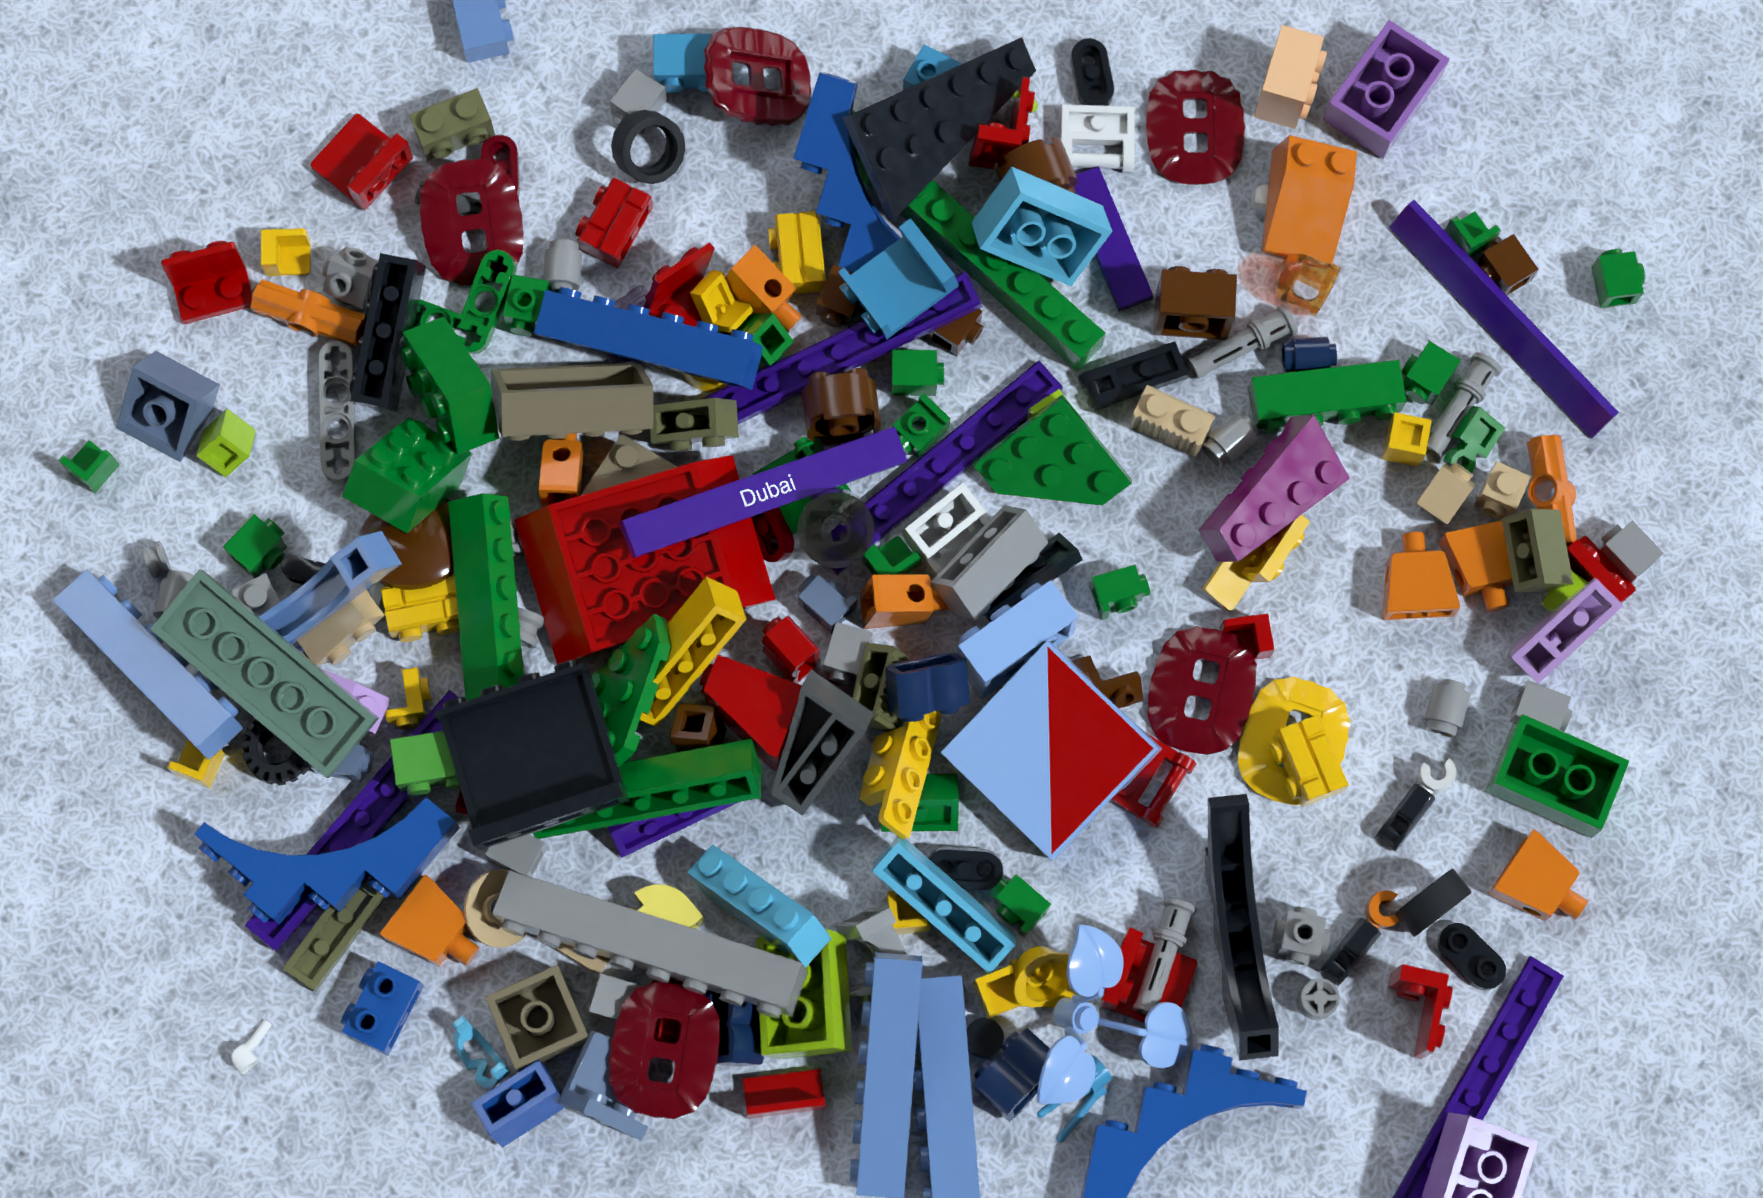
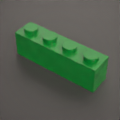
M1399 360L1252 377L1248 386L1253 422L1258 429H1265V433L1268 434L1283 432L1285 429L1284 425L1292 416L1314 415L1320 426L1324 425V421L1338 420L1340 425L1354 424L1359 422L1361 417L1375 415L1376 420H1389L1395 412H1401L1407 402Z

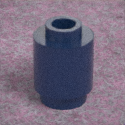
M1327 336L1292 338L1291 342L1282 343L1283 371L1299 372L1336 366V344H1330Z

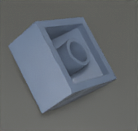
M154 351L132 368L116 428L181 462L213 411L220 384L162 353Z

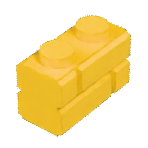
M816 211L799 212L798 214H777L774 216L775 227L768 228L770 250L777 249L778 262L772 263L795 286L796 290L793 294L821 292L826 281L819 214Z
M455 574L436 585L422 589L381 588L387 626L393 639L399 638L400 642H413L420 640L422 633L437 630L438 635H448L459 631Z
M1315 715L1298 723L1280 728L1273 735L1274 742L1270 743V748L1278 765L1284 763L1289 777L1285 778V784L1292 800L1299 799L1301 806L1305 807L1342 793L1347 789L1349 784L1320 715Z

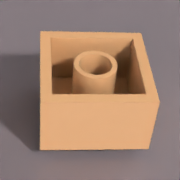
M1285 25L1281 26L1254 118L1296 129L1299 118L1307 119L1318 86L1319 75L1327 55L1326 51L1321 50L1324 40L1323 36Z

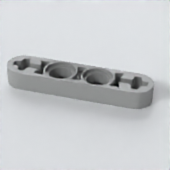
M335 340L323 345L318 357L321 468L326 478L333 483L342 484L348 481L356 459L355 402L350 401V382L355 370L351 349L344 342ZM334 351H340L342 357H346V359L339 362L341 376H334V367L331 361L327 360V358L333 357ZM335 386H343L348 391L346 399L338 404L328 401L327 395L329 390ZM338 421L346 423L349 429L345 437L341 439L329 437L328 429L331 424ZM328 446L341 448V457L344 463L349 464L348 467L342 468L341 474H336L333 468H329V465L336 462V452L334 448L327 450Z

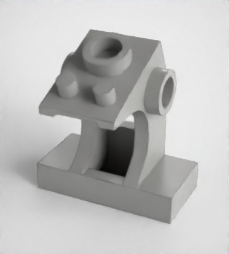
M868 908L835 926L837 932L846 934V940L863 944L870 952L873 963L875 952L907 955L892 925L896 922V919L890 908ZM865 981L849 990V996H857V1003H862L863 1001L871 1002L872 987L865 986Z

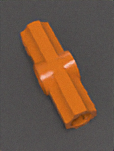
M262 279L256 285L252 295L250 308L253 312L287 323V326L298 332L299 329L311 332V337H317L319 334L356 347L365 330L366 321L364 314L333 304L327 297L315 291L301 289L298 292Z
M1555 434L1540 435L1531 438L1527 442L1532 481L1528 487V496L1537 509L1560 510L1566 546L1569 547L1577 540L1572 510L1576 500V490L1567 478L1561 436ZM1554 488V494L1550 499V492Z

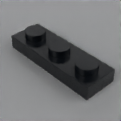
M1060 532L1047 540L1049 543L1041 550L1036 561L1024 568L1015 578L1014 584L1009 589L1003 591L991 603L990 609L983 616L991 623L990 617L994 612L1007 604L1010 608L1023 600L1021 595L1029 587L1036 583L1043 586L1050 580L1053 581L1066 573L1070 568L1083 560L1079 550Z

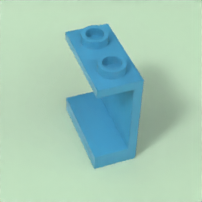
M911 218L899 226L902 234L899 240L850 275L845 268L838 271L844 283L839 286L844 296L851 305L858 301L865 310L861 317L873 333L880 330L886 339L959 287L954 273Z

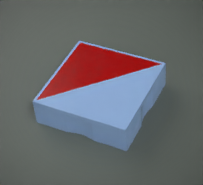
M1046 641L941 753L1051 860H1056L1094 821L1098 812L1120 790L1124 789L1162 748L1124 711L1118 709L1096 688L1092 681L1052 642Z

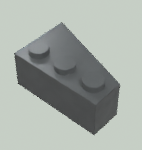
M811 669L801 686L798 703L771 791L774 797L802 816L866 732L874 715L872 711Z

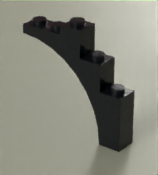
M1247 794L1208 798V847H1205V876L1213 904L1214 940L1222 966L1223 1002L1239 1061L1276 1057L1279 1055V1026L1267 979L1257 917L1251 858L1250 803Z

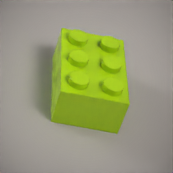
M825 929L832 939L805 968L807 975L792 1017L780 1013L779 1018H773L759 1012L762 1056L788 1059L852 1052L846 934ZM756 937L757 949L792 959L763 937Z

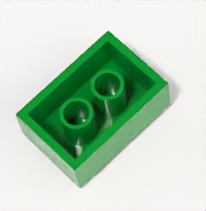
M443 316L404 331L405 348L401 349V355L411 374L406 376L407 385L413 397L419 396L421 398L422 408L426 417L429 420L434 419L436 421L437 431L441 440L444 443L450 442L457 455L499 439L491 385L446 318Z
M408 417L355 459L342 497L408 534L458 490L472 452L467 451L457 455L450 442L444 443L439 434L429 429L426 424Z
M1522 714L1512 724L1485 792L1592 838L1602 831L1630 761Z

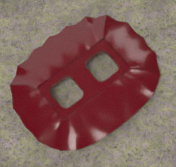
M748 27L722 28L710 35V41L704 49V70L706 73L705 87L712 94L713 105L722 109L728 117L739 118L742 122H753L757 126L766 124L770 126L781 124L789 126L803 116L809 105L811 78L806 57L793 41L777 33ZM733 63L744 64L748 67V86L739 85L733 81ZM764 68L775 69L779 72V91L765 87Z
M1175 70L1168 76L1158 79L1149 93L1146 132L1150 158L1160 174L1176 183L1204 185L1222 181L1236 170L1242 160V151L1245 143V123L1240 92L1235 89L1230 79L1221 77L1214 71L1201 72L1198 70ZM1186 100L1205 101L1207 104V116L1205 118H1186L1183 111V102ZM1186 134L1206 135L1208 150L1206 152H1187L1184 149V136Z
M484 159L445 163L429 174L420 191L421 230L431 265L441 277L461 286L472 285L483 257L493 250H502L512 256L517 266L523 254L524 231L522 213L513 180L500 165ZM462 193H479L482 204L481 213L461 216L458 213L456 197ZM483 229L486 232L487 249L479 252H465L463 249L462 233L468 230ZM501 258L498 263H491L490 268L495 272L492 282L496 281L499 272H507L508 267L503 264L504 258ZM485 278L484 281H483V284L489 283L490 281H488V280Z
M1195 626L1177 631L1163 644L1151 677L1147 716L1153 732L1168 746L1191 753L1208 755L1227 750L1242 734L1253 704L1257 664L1253 658L1251 648L1244 644L1235 634L1224 633L1217 629ZM1204 660L1219 665L1218 679L1214 684L1197 681L1193 678L1196 661ZM1195 696L1208 699L1211 702L1208 719L1200 720L1185 715L1184 710L1188 697Z
M654 982L634 990L629 998L622 1003L620 1015L615 1023L614 1035L611 1040L609 1082L618 1101L633 1110V1113L644 1114L653 1118L669 1119L693 1113L701 1105L709 1092L718 1060L719 1017L712 1001L702 994L683 988L679 984ZM659 1018L678 1020L681 1023L680 1037L677 1043L660 1042L655 1039V1027ZM653 1057L670 1059L674 1062L673 1079L670 1083L651 1081L648 1078L649 1063Z

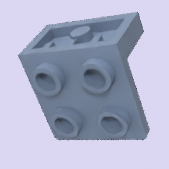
M591 1031L558 1103L611 1129L642 1141L648 1126L634 1120L637 1113H633V1110L617 1100L609 1082V1059L612 1039L599 1032Z

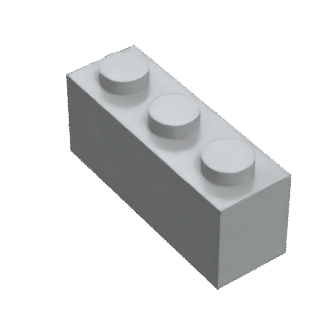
M1004 505L931 581V584L953 615L976 620L990 609L991 603L1003 591L1009 589L1014 584L1015 578L1026 566L1036 561L1041 550L1049 542L1026 509Z

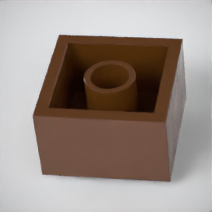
M1173 266L1168 270L1162 269L1155 292L1153 335L1217 340L1227 339L1235 319L1237 274H1228L1223 269L1193 272L1183 266Z

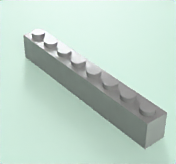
M510 870L492 913L502 924L501 929L513 935L523 936L524 931L538 935L537 941L545 945L559 948L560 943L574 947V953L588 959H595L596 955L610 958L609 963L626 971H631L633 966L647 970L646 976L660 982L668 983L669 978L684 982L682 987L694 993L704 995L707 989L719 993V999L735 1006H742L743 1001L757 1005L756 1010L773 1018H779L780 1013L792 1017L807 975V971L801 962Z

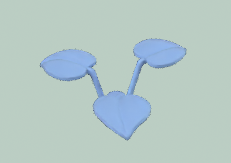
M1078 924L1076 927V937L1067 964V979L1071 989L1079 995L1075 994L1072 998H1062L1054 1008V1021L1059 1027L1065 1029V1036L1059 1038L1052 1045L1044 1061L1037 1092V1102L1041 1104L1074 1102L1084 1097L1090 1090L1095 1077V1061L1090 1054L1084 1052L1087 1043L1078 1033H1088L1097 1025L1143 1036L1139 1046V1056L1146 1064L1156 1068H1167L1175 1065L1184 1058L1191 1045L1192 1032L1188 1017L1183 1009L1176 1004L1162 1002L1152 1007L1145 1018V1029L1100 1018L1095 1007L1087 1003V1001L1102 997L1104 993L1103 987L1115 986L1121 979L1123 971V955L1118 944L1108 934L1091 926Z

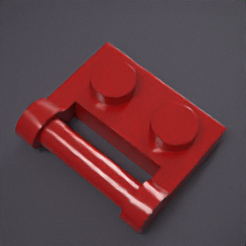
M1149 735L1162 750L1110 801L1150 826L1158 828L1164 819L1162 816L1163 811L1185 775L1191 774L1197 763L1189 756L1177 752ZM1163 760H1166L1174 766L1148 807L1138 802Z

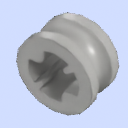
M156 541L152 548L147 546L141 547L144 560L153 579L157 578L161 571L168 573V571L172 570L165 549L160 541Z

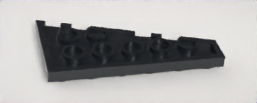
M1022 37L843 118L888 221L896 219L976 135L979 125H985L1018 91L1022 78H1030L1036 72Z

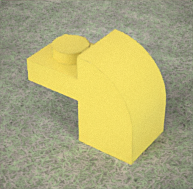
M656 884L643 887L634 893L635 898L642 905L636 911L696 929L705 922L703 915L690 899L674 887Z

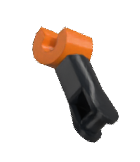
M1384 890L1369 898L1365 905L1367 919L1360 918L1319 971L1323 973L1326 970L1336 979L1335 984L1339 986L1382 935L1378 929L1391 927L1400 921L1395 915L1386 917L1379 912L1380 903H1390L1398 894L1393 891ZM1341 951L1352 959L1347 968L1335 959Z

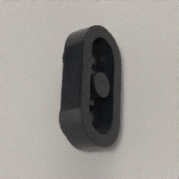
M1082 39L1074 45L1070 59L1078 101L1081 105L1109 106L1114 95V83L1107 50L1096 39ZM1091 56L1095 59V62L1087 65L1082 61V58ZM1098 89L1102 95L1099 98H1093L1089 95V91Z
M940 847L935 849L928 857L937 867L940 861L949 860L953 867L945 874L963 889L988 890L994 888L1003 876L1002 861L991 850ZM981 862H987L991 866L990 872L986 875H981L976 870L977 865Z
M1453 923L1440 932L1437 940L1440 954L1472 986L1486 991L1496 988L1504 981L1506 976L1504 960L1472 928L1462 923ZM1454 936H1461L1464 939V948L1458 949L1453 945L1452 939ZM1483 963H1488L1492 966V976H1485L1481 972V965Z

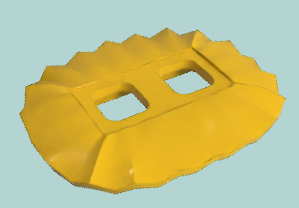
M1293 676L1285 679H1274L1259 691L1251 706L1249 717L1240 739L1238 765L1242 778L1256 793L1277 802L1301 805L1299 799L1292 800L1287 791L1285 778H1288L1289 775L1286 768L1280 767L1275 763L1270 748V743L1274 742L1273 735L1280 728L1286 727L1289 714L1293 710L1310 716L1320 715L1341 765L1348 742L1351 720L1348 716L1345 702L1339 699L1331 688Z

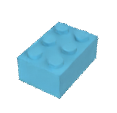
M1012 166L971 222L980 249L1069 286L1074 284L1112 233L1103 205Z

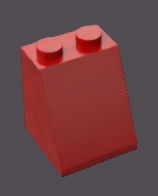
M717 654L714 664H709L706 667L700 680V685H703L701 693L705 696L706 706L716 707L723 723L741 740L752 739L758 757L770 769L777 771L802 685Z

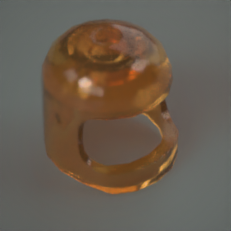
M1304 254L1289 255L1281 263L1276 273L1273 285L1274 293L1281 302L1316 316L1332 290L1341 266L1334 263H1324ZM1296 280L1319 290L1318 295L1313 299H1306L1297 295L1293 289Z

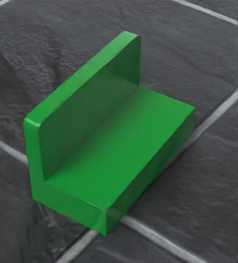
M926 774L912 831H958L959 794L957 774ZM881 824V832H891Z

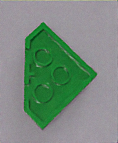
M1063 394L974 461V467L997 494L1103 506L1132 484L1131 477Z
M653 614L642 626L638 627L627 642L614 651L604 665L591 675L619 767L636 752L641 736L636 735L635 732L642 712L646 714L650 712L659 685L653 682L660 660L667 662L672 648L667 621L656 614Z

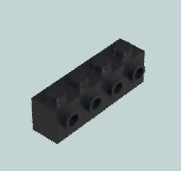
M380 253L379 261L374 266L372 273L373 291L371 299L366 304L364 314L366 321L364 335L361 336L357 347V357L359 358L357 370L352 375L350 382V401L394 412L398 410L406 365L401 355V349L405 348L403 332L414 328L426 266L417 260Z

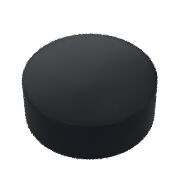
M990 1018L974 1020L967 1028L968 1050L980 1058H989L997 1054L1004 1042V1033L1001 1026Z

